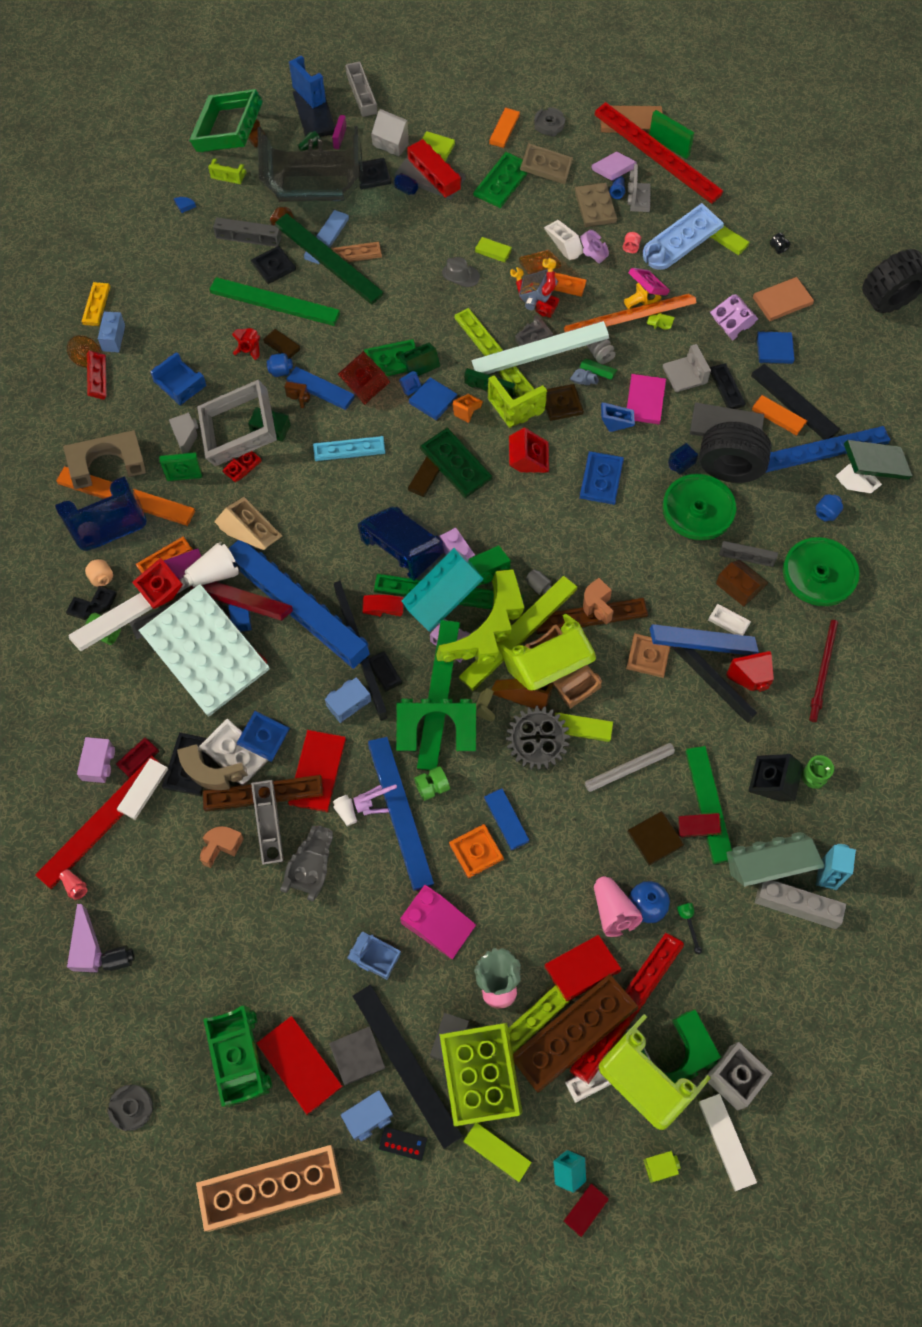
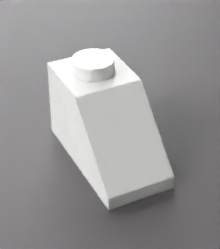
M851 463L836 475L840 483L847 490L872 493L882 485L875 476L855 474Z

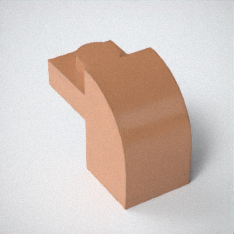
M600 578L596 579L586 588L583 609L587 616L594 612L598 620L608 624L612 621L613 610L606 603L611 598L612 590Z
M222 826L209 830L203 837L204 842L208 846L202 849L200 861L204 866L211 868L220 850L235 856L244 837L240 832L229 827Z

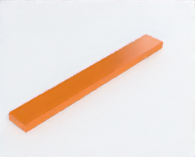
M685 294L566 325L564 331L569 332L603 321L606 327L695 304L696 297L691 294Z
M68 467L63 468L56 480L59 485L185 526L189 525L195 513V509L92 475H90L92 486L74 489Z

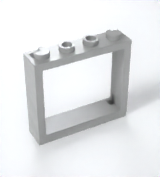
M259 379L197 406L205 458L214 466H218L277 440L268 390ZM258 397L264 427L217 447L212 417Z

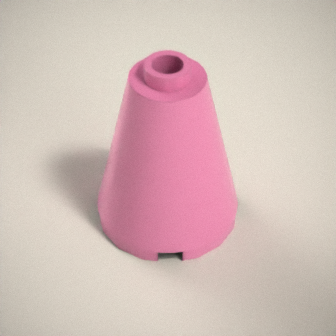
M603 876L596 880L594 891L605 935L607 937H617L623 935L621 931L628 928L629 932L635 929L643 920L638 908L612 878Z

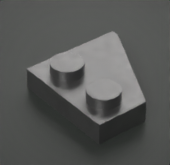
M536 315L534 321L531 324H527L515 336V340L521 346L552 337L553 333L542 319Z

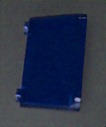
M125 476L113 481L110 485L112 496L77 510V507L71 501H64L55 505L60 518L81 550H92L140 530L146 525L147 519L138 496Z
M388 507L364 518L357 524L361 541L367 546L377 544L397 559L400 567L408 569L407 576L413 581L444 553L442 539L437 535H432L410 519L399 507Z

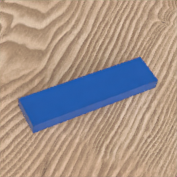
M295 367L287 378V382L307 385L308 392L344 410L349 407L355 398L353 393L298 367Z

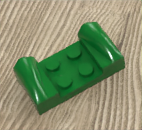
M243 1005L226 1014L203 1019L221 1106L228 1108L269 1094L270 1088H272V1080L269 1075L261 1071L252 1029L255 1028V1023L258 1021L255 1011H251L249 1007Z

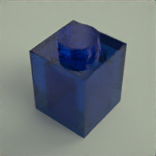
M685 443L670 454L669 467L681 475L696 464L698 454Z

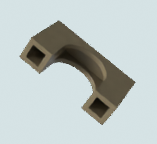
M135 430L63 446L74 489L92 486L89 466L94 459L102 455H116L120 457L125 463L128 477L146 473Z

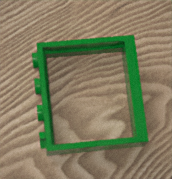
M251 89L208 96L189 139L196 152L245 147L263 103L257 90ZM246 107L236 132L210 135L219 111Z

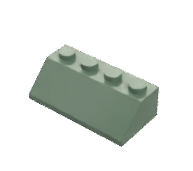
M802 832L793 833L792 837L787 838L776 837L766 843L755 842L752 844L753 846L749 847L737 846L732 851L727 852L730 874L744 887L824 868V864L812 838Z

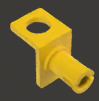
M637 283L636 293L624 299V304L630 309L640 302L643 305L658 302L661 300V296L654 294L655 298L653 300H647L649 292L644 290L640 283Z

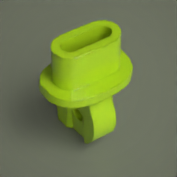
M658 313V315L653 314L649 316L647 325L654 326V329L660 327L668 330L672 327L674 317L661 315L662 313Z

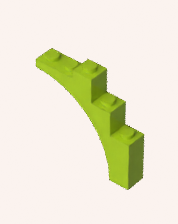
M514 569L495 572L492 580L494 602L489 617L476 631L467 637L453 643L439 645L436 653L437 661L451 662L454 659L463 658L468 660L475 657L477 664L495 662L499 653L496 641L502 642L509 638L512 631L509 619L515 620L520 618L524 610Z

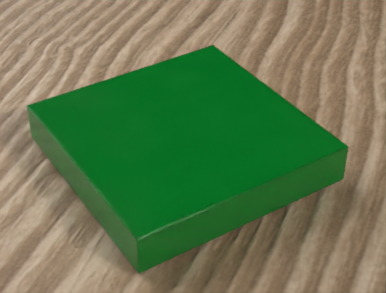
M196 452L160 456V464L167 481L203 477Z

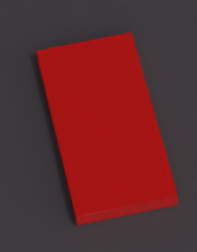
M307 730L295 778L321 775L324 796L289 800L288 804L290 806L328 813L346 737Z
M292 1016L256 1043L306 1115H309L343 1087Z

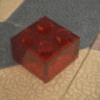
M364 351L338 373L343 383L364 405L390 383L385 373Z

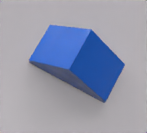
M602 402L601 416L609 432L635 425L634 410Z

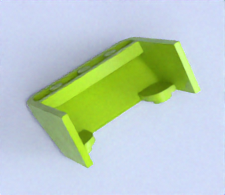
M563 615L565 623L561 627V635L532 649L518 645L510 651L503 644L499 646L508 672L528 690L539 689L595 661V651L580 624L569 615Z
M644 1014L599 1063V1071L655 1128L665 1130L691 1103L711 1078L707 1075L697 1086L685 1078L679 1079L674 1084L641 1052L646 1046V1040L637 1029L647 1018Z

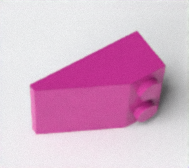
M426 885L423 886L400 918L403 926L452 960L476 927L475 923L444 897Z

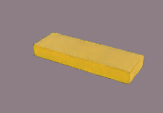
M93 282L81 321L83 325H100L111 288L109 283Z

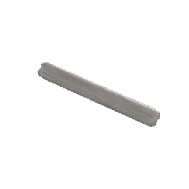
M668 743L587 780L585 787L589 792L674 754L675 749L671 743Z

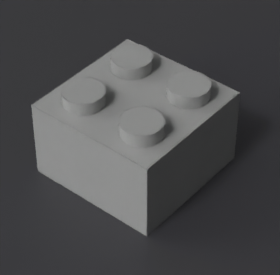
M737 1042L727 1048L717 1061L716 1066L707 1075L711 1078L708 1083L738 1111L748 1107L773 1073L740 1042Z

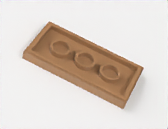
M612 106L646 133L650 132L653 112L657 110L662 113V106ZM600 120L602 133H617Z

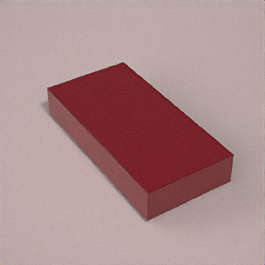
M145 737L122 757L116 765L130 778L151 756L154 757L160 751Z
M719 813L678 816L680 837L721 835Z
M590 1184L563 1222L577 1235L582 1237L609 1199L594 1185Z

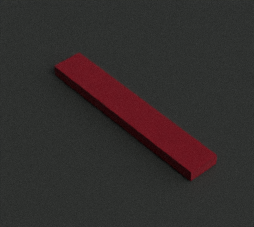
M212 582L201 585L212 599L280 621L293 612L292 605L222 583Z

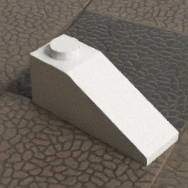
M557 220L544 227L567 259H576L584 253L579 236L561 221Z

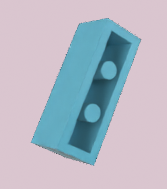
M845 844L834 845L822 858L824 868L818 869L816 886L837 890L853 874L856 850L849 848Z

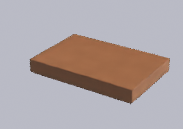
M797 277L753 295V299L769 321L814 303L813 298Z

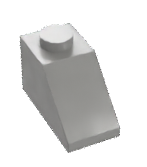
M186 413L169 419L182 454L188 453L198 436L196 429L199 428L196 419H191L190 414Z

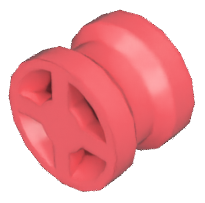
M635 232L627 233L623 243V250L628 253H636L639 250L641 236Z

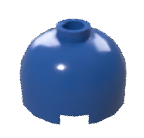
M644 881L636 885L629 894V899L641 912L642 922L657 923L668 913L670 906L669 894L659 883Z

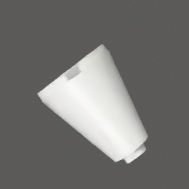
M222 542L217 543L185 570L186 575H184V579L188 585L196 587L199 584L205 585L232 578L239 574L238 567L234 568L233 566L235 559L225 544L221 545Z

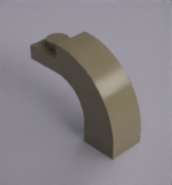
M197 744L177 750L183 769L197 784L204 788L227 790L230 789L229 781H240L243 777L248 776L247 769L242 762L220 769L207 767L204 763L202 750Z

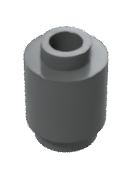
M536 569L532 570L525 578L527 585L539 596H543L553 585L549 578Z

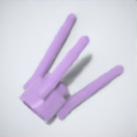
M379 785L366 793L354 797L357 812H363L364 816L371 813L389 812L388 808L369 809V807L373 806L371 799L396 789L397 785L384 789Z

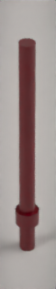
M831 620L815 695L811 699L810 704L811 713L809 721L817 722L819 710L822 709V696L838 626L837 620Z

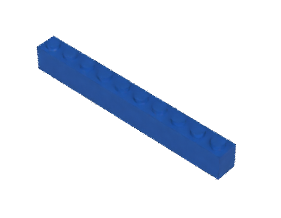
M238 540L228 548L235 559L233 566L235 568L238 567L240 573L271 599L292 605L293 612L289 615L352 669L370 654L369 644L363 637L359 638L350 626L346 627L343 625L337 615L333 616L330 614L324 604H318L312 594L305 593L299 583L295 584L292 582L287 573L280 572L278 566L273 562L267 561L266 556L262 552L258 553L255 551L253 545Z

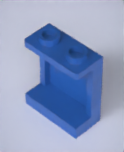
M302 55L289 61L293 88L312 108L325 103L323 76L318 73L311 77L305 71L304 57Z
M177 352L151 371L153 381L179 405H182L207 386L204 375L200 372L196 374L181 360Z

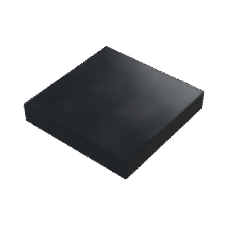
M384 158L353 163L360 190L391 184Z
M280 246L251 259V263L267 284L296 270V266Z

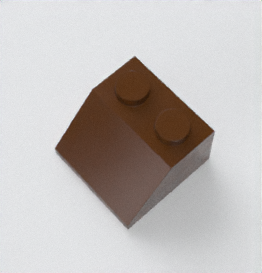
M741 560L731 562L719 573L716 585L743 607L768 584L765 579Z

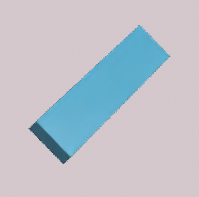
M383 436L313 444L315 461L385 454Z

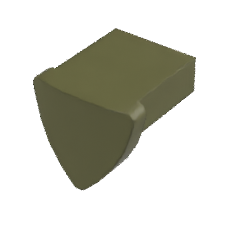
M486 688L480 693L477 700L476 716L493 722L496 716L487 707L494 691Z

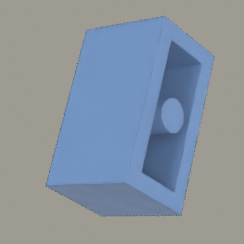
M120 312L103 313L98 335L102 351H120L125 323Z
M356 677L353 680L346 681L337 691L330 692L325 698L327 708L341 723L371 702V696Z
M378 1090L342 1113L341 1117L355 1141L357 1139L363 1141L372 1135L371 1130L377 1126L382 1129L390 1124V1118L393 1117V1114Z

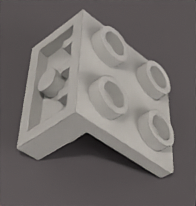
M634 164V169L630 170L629 180L631 182L628 183V193L631 194H628L627 205H630V211L650 212V184L637 183L638 164Z
M697 344L690 346L687 357L663 364V369L675 392L706 384L711 372Z

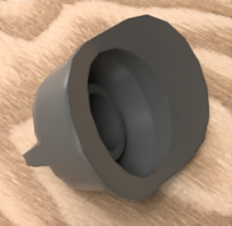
M462 257L448 258L447 265L442 270V275L445 279L463 287L476 285L480 278L479 272L469 266Z

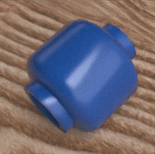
M285 353L274 354L267 360V369L269 374H272L274 377L288 376L290 369H293L292 359H288Z
M827 494L816 505V515L825 522L834 521L843 510L842 500L837 495Z

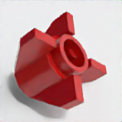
M251 328L236 329L232 335L238 341V346L233 351V354L236 355L240 351L250 352L254 360H257L260 356L259 333Z

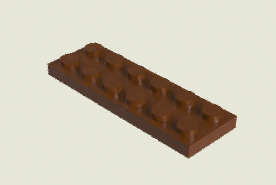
M609 974L513 1054L514 1064L536 1092L539 1093L638 1010V1005Z

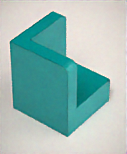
M566 1150L553 1161L555 1184L574 1193L586 1182L585 1157Z

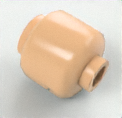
M102 559L92 560L85 569L89 581L96 587L107 585L113 578V571L108 563Z

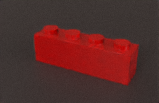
M422 139L407 147L408 160L445 198L461 189L460 175L451 168L449 163L442 159L439 153L432 149L430 144H427Z

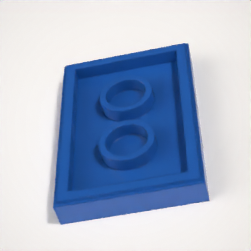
M589 451L579 498L615 505L624 457Z

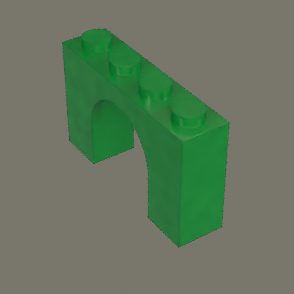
M402 698L401 702H397L396 751L417 750V726L419 720L425 714L433 711L444 712L454 721L456 726V751H476V703H472V699H460V702H452V699H441V702H433V699H421V702H413L412 698Z
M695 1009L672 1019L685 1046V1056L681 1065L672 1072L664 1073L675 1084L681 1078L693 1079L699 1075L697 1071L702 1068L708 1070L716 1066V1060L720 1059L721 1056Z

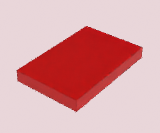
M599 935L544 964L546 971L566 1002L593 988L609 974L614 976L621 972V967Z

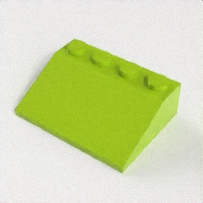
M507 1022L440 1034L454 1126L520 1116L523 1113Z

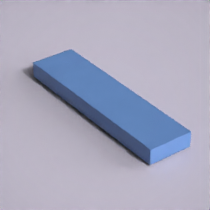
M334 210L316 237L330 248L349 220V215ZM306 252L304 254V259L320 264L309 253Z

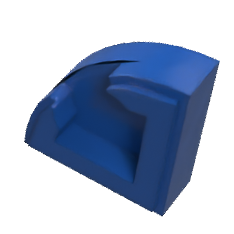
M174 198V202L181 213L196 207L195 202L190 198Z

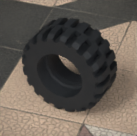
M915 249L899 251L897 254H893L888 259L883 260L880 265L876 266L867 275L862 291L875 311L879 313L893 312V310H898L904 305L906 306L910 301L916 299L919 294H922L921 252Z

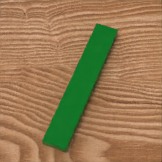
M706 746L688 748L685 752L700 813L720 814L721 835L706 836L713 864L728 862L727 852L732 851Z

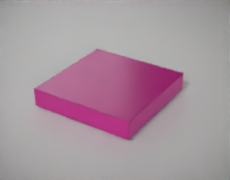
M631 268L628 272L650 294L666 296L670 292L649 270Z

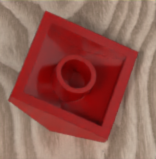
M162 558L157 560L132 582L153 609L172 601L183 586L182 582Z

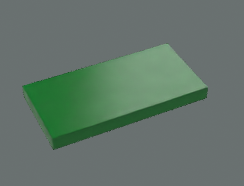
M505 152L473 192V196L501 208L528 174V172L520 170L523 159Z

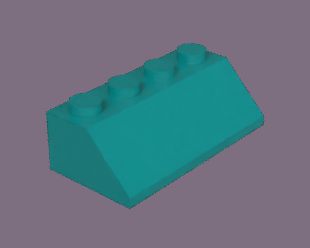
M453 548L403 598L402 603L431 632L484 578L467 557L456 548Z

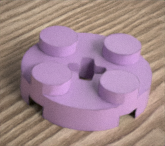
M588 230L580 236L584 246L583 252L587 257L591 256L597 263H601L609 255L608 247L605 242L602 244L599 240L602 237L597 232Z

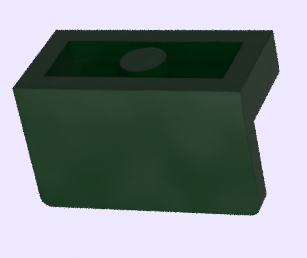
M430 342L399 355L400 361L406 366L408 374L414 371L420 376L440 367L437 350Z

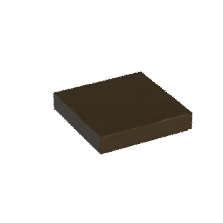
M575 384L546 389L545 408L550 421L583 415L584 410Z
M662 811L627 831L649 866L684 846Z

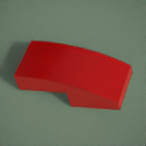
M251 451L241 455L237 460L233 458L222 472L236 483L252 471L262 459Z
M365 595L363 597V613L381 617L382 613L401 617L403 614V597Z

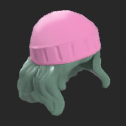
M493 948L492 952L487 951L481 957V960L477 961L478 965L474 969L476 983L482 989L483 999L489 1006L496 1009L506 1008L514 1002L517 996L516 986L521 980L520 961L515 959L514 955L504 948L499 950Z

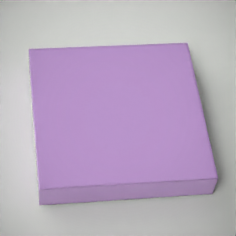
M615 152L593 164L592 170L612 181L634 169L636 161Z

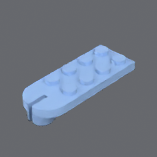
M701 203L649 241L643 248V259L646 263L649 262L648 265L651 268L657 270L666 269L723 228L724 223Z

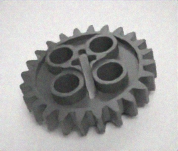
M536 706L533 712L528 707L527 714L521 710L520 718L514 716L516 723H509L513 729L507 730V733L511 736L507 737L506 741L512 742L507 748L514 749L510 755H517L516 762L523 760V767L529 763L531 770L534 765H537L538 770L541 769V765L548 769V763L555 766V759L562 760L560 753H567L563 747H569V743L565 742V740L570 739V735L564 734L569 728L562 727L565 724V720L559 722L560 714L554 717L553 709L546 713V707L539 711L538 706ZM546 723L553 727V730L549 733L542 730V726ZM530 724L533 727V731L525 733L522 727ZM536 734H539L540 737H556L555 739H541L539 743L536 742V739H520L521 737L534 738ZM551 743L554 749L551 752H545L543 745ZM531 744L534 750L531 753H526L523 750V746Z

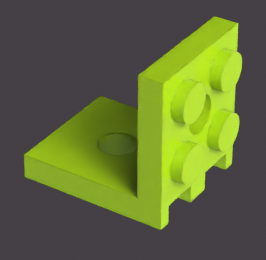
M495 375L488 378V400L509 428L519 423H525L529 418L535 415L539 416L545 411L547 390L543 385L513 400Z

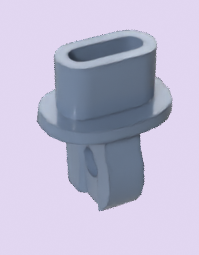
M577 369L570 378L572 382L584 385H597L599 380L596 374H592L590 370L585 371L584 369Z

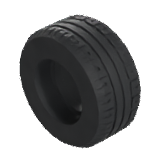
M723 422L712 426L703 435L699 462L705 472L716 479L732 483L751 482L760 478L767 471L772 444L766 433L754 425L743 422Z

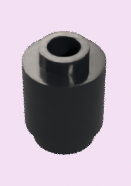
M127 945L107 950L106 953L101 955V962L105 971H115L132 966V961L135 960L133 949H129Z

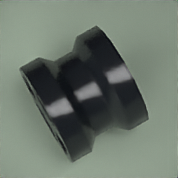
M778 233L770 240L769 244L775 248L777 254H781L790 247L791 242L785 239L783 233Z

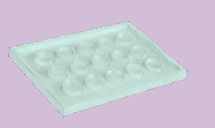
M201 584L139 629L140 633L208 717L270 670L265 661Z

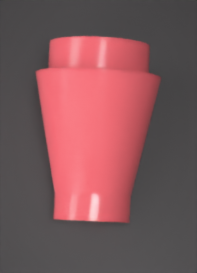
M65 870L60 874L59 878L70 898L78 900L87 893V884L70 870Z

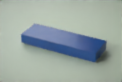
M501 788L484 796L510 850L512 851L529 843V839L503 789Z

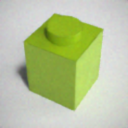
M672 1151L643 1160L650 1183L679 1174L680 1163L676 1155L673 1156Z

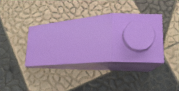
M77 904L67 968L78 972H98V967L102 965V953L87 909L82 904Z

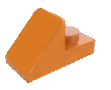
M470 394L462 396L453 401L454 415L469 423L473 412L481 408L483 401Z

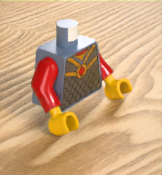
M554 259L543 260V267L548 268V270L524 276L523 279L524 272L521 268L516 267L517 272L511 269V276L517 279L516 285L520 299L525 302V307L528 310H534L538 300L544 303L547 302L552 291L555 289L558 280L555 278V271L553 272L556 266Z

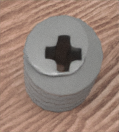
M607 339L587 345L596 361L600 364L611 361L616 355L613 345Z

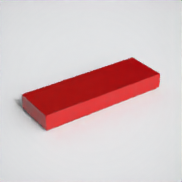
M89 350L87 353V396L104 400L106 398V355Z

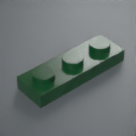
M467 368L464 373V383L470 387H477L488 392V378L491 376ZM497 378L513 399L516 384Z

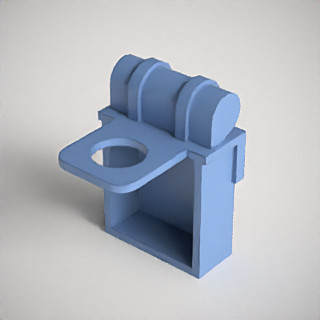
M361 932L347 959L356 963L360 968L371 971L387 980L401 955V951L375 938L373 935L370 936Z

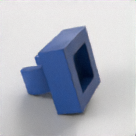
M414 371L399 379L401 387L407 396L421 387L418 375Z

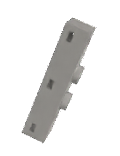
M361 62L346 64V75L362 117L377 114V104Z
M267 780L251 783L262 865L284 862L273 781ZM261 787H268L270 789L268 798L263 799L259 796L258 792ZM270 847L278 849L279 854L277 858H268L267 850Z

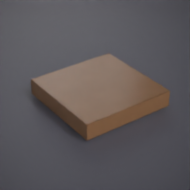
M634 633L626 669L664 678L670 646L653 644L651 637Z

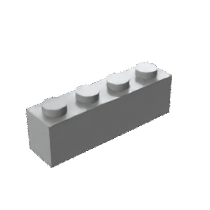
M773 880L759 884L755 899L756 904L833 929H837L842 924L846 908L845 903Z

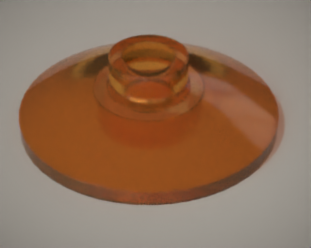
M74 336L67 344V353L70 359L78 366L87 368V353L89 350L101 353L96 342L86 336Z

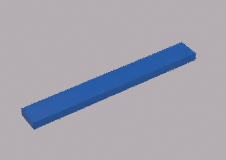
M388 738L368 741V747L381 788L384 789L397 785L396 789L383 795L413 891L422 889L424 885L431 887L434 885Z

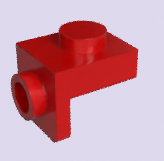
M550 295L545 303L538 300L536 312L541 316L551 318L560 299Z

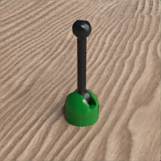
M693 903L680 905L677 907L678 914L683 919H687L695 946L694 952L701 954L702 948L698 944L691 921L695 911Z

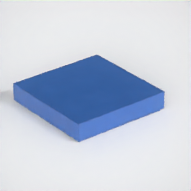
M792 332L757 333L759 363L793 364Z
M430 377L409 399V404L437 421L453 401L457 399V394Z
M254 711L239 737L237 745L272 762L290 728Z

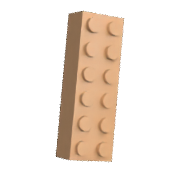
M331 1145L196 1183L203 1227L206 1232L343 1194L334 1148Z

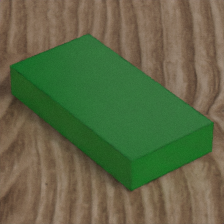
M584 359L580 365L581 369L585 371L590 370L592 373L610 380L617 373V369L589 359Z

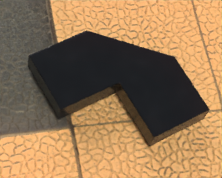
M99 586L91 602L74 597L66 613L69 616L86 620L94 612L100 614L110 610L117 592Z

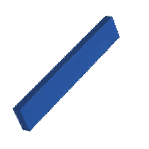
M654 624L649 628L652 642L657 645L743 655L759 653L755 637Z

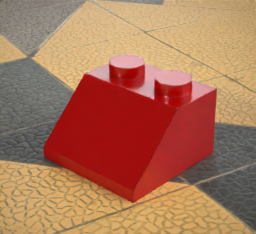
M525 427L509 436V466L519 472H549L548 441Z

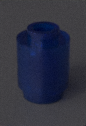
M400 173L394 179L396 189L407 195H414L417 192L419 185L415 179L403 173Z

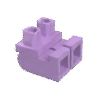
M736 294L727 298L710 312L714 320L732 341L738 337V333L743 329H749L758 320L757 316Z

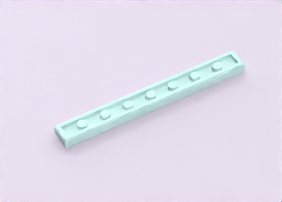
M603 321L472 360L475 371L490 374L609 339V334Z

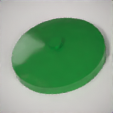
M690 474L678 478L668 487L664 495L662 510L665 520L678 534L693 540H710L719 537L730 528L736 514V501L731 490L720 480L704 474Z
M813 537L798 542L789 550L783 563V577L791 592L802 601L816 606H832L845 601L853 593L859 581V566L853 554L844 545L832 539Z

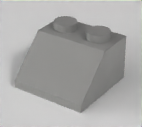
M380 109L371 133L372 145L390 154L400 156L409 145L408 121Z

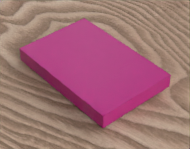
M637 374L631 375L627 408L634 410L635 421L660 425L666 383L665 378Z

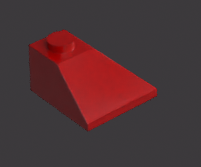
M771 651L733 659L726 673L727 678L750 691L758 690L761 692L769 689L774 680Z

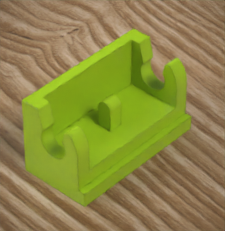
M215 158L208 166L212 179L241 185L246 174V169H243L244 164H240L239 168L235 169L216 163L217 159Z

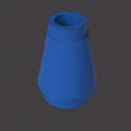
M622 176L616 178L610 188V194L614 199H620L625 195V180Z

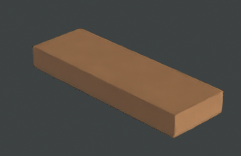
M379 242L331 248L346 262L382 257Z

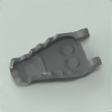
M322 826L311 827L307 840L303 841L297 853L293 854L288 862L284 881L280 889L281 892L288 893L290 887L309 893L308 900L314 902L324 885L327 874L329 847L333 838V832L329 828Z

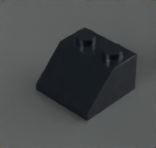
M792 754L757 756L749 792L777 801H795L803 764Z

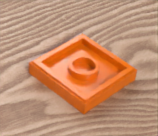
M485 824L449 842L468 879L504 860Z

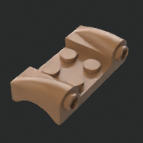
M554 625L544 636L534 642L527 643L525 647L532 649L561 635L562 632L557 625ZM588 665L552 682L569 709L602 688L600 676L594 673Z

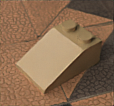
M245 497L226 507L214 521L220 530L228 536L262 550H265L282 537Z

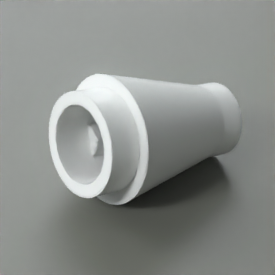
M348 795L341 796L333 801L335 805L333 808L345 822L346 826L357 822L352 799H349Z

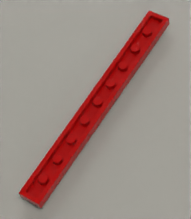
M605 102L595 110L597 118L708 202L713 204L722 196L723 190L608 103Z

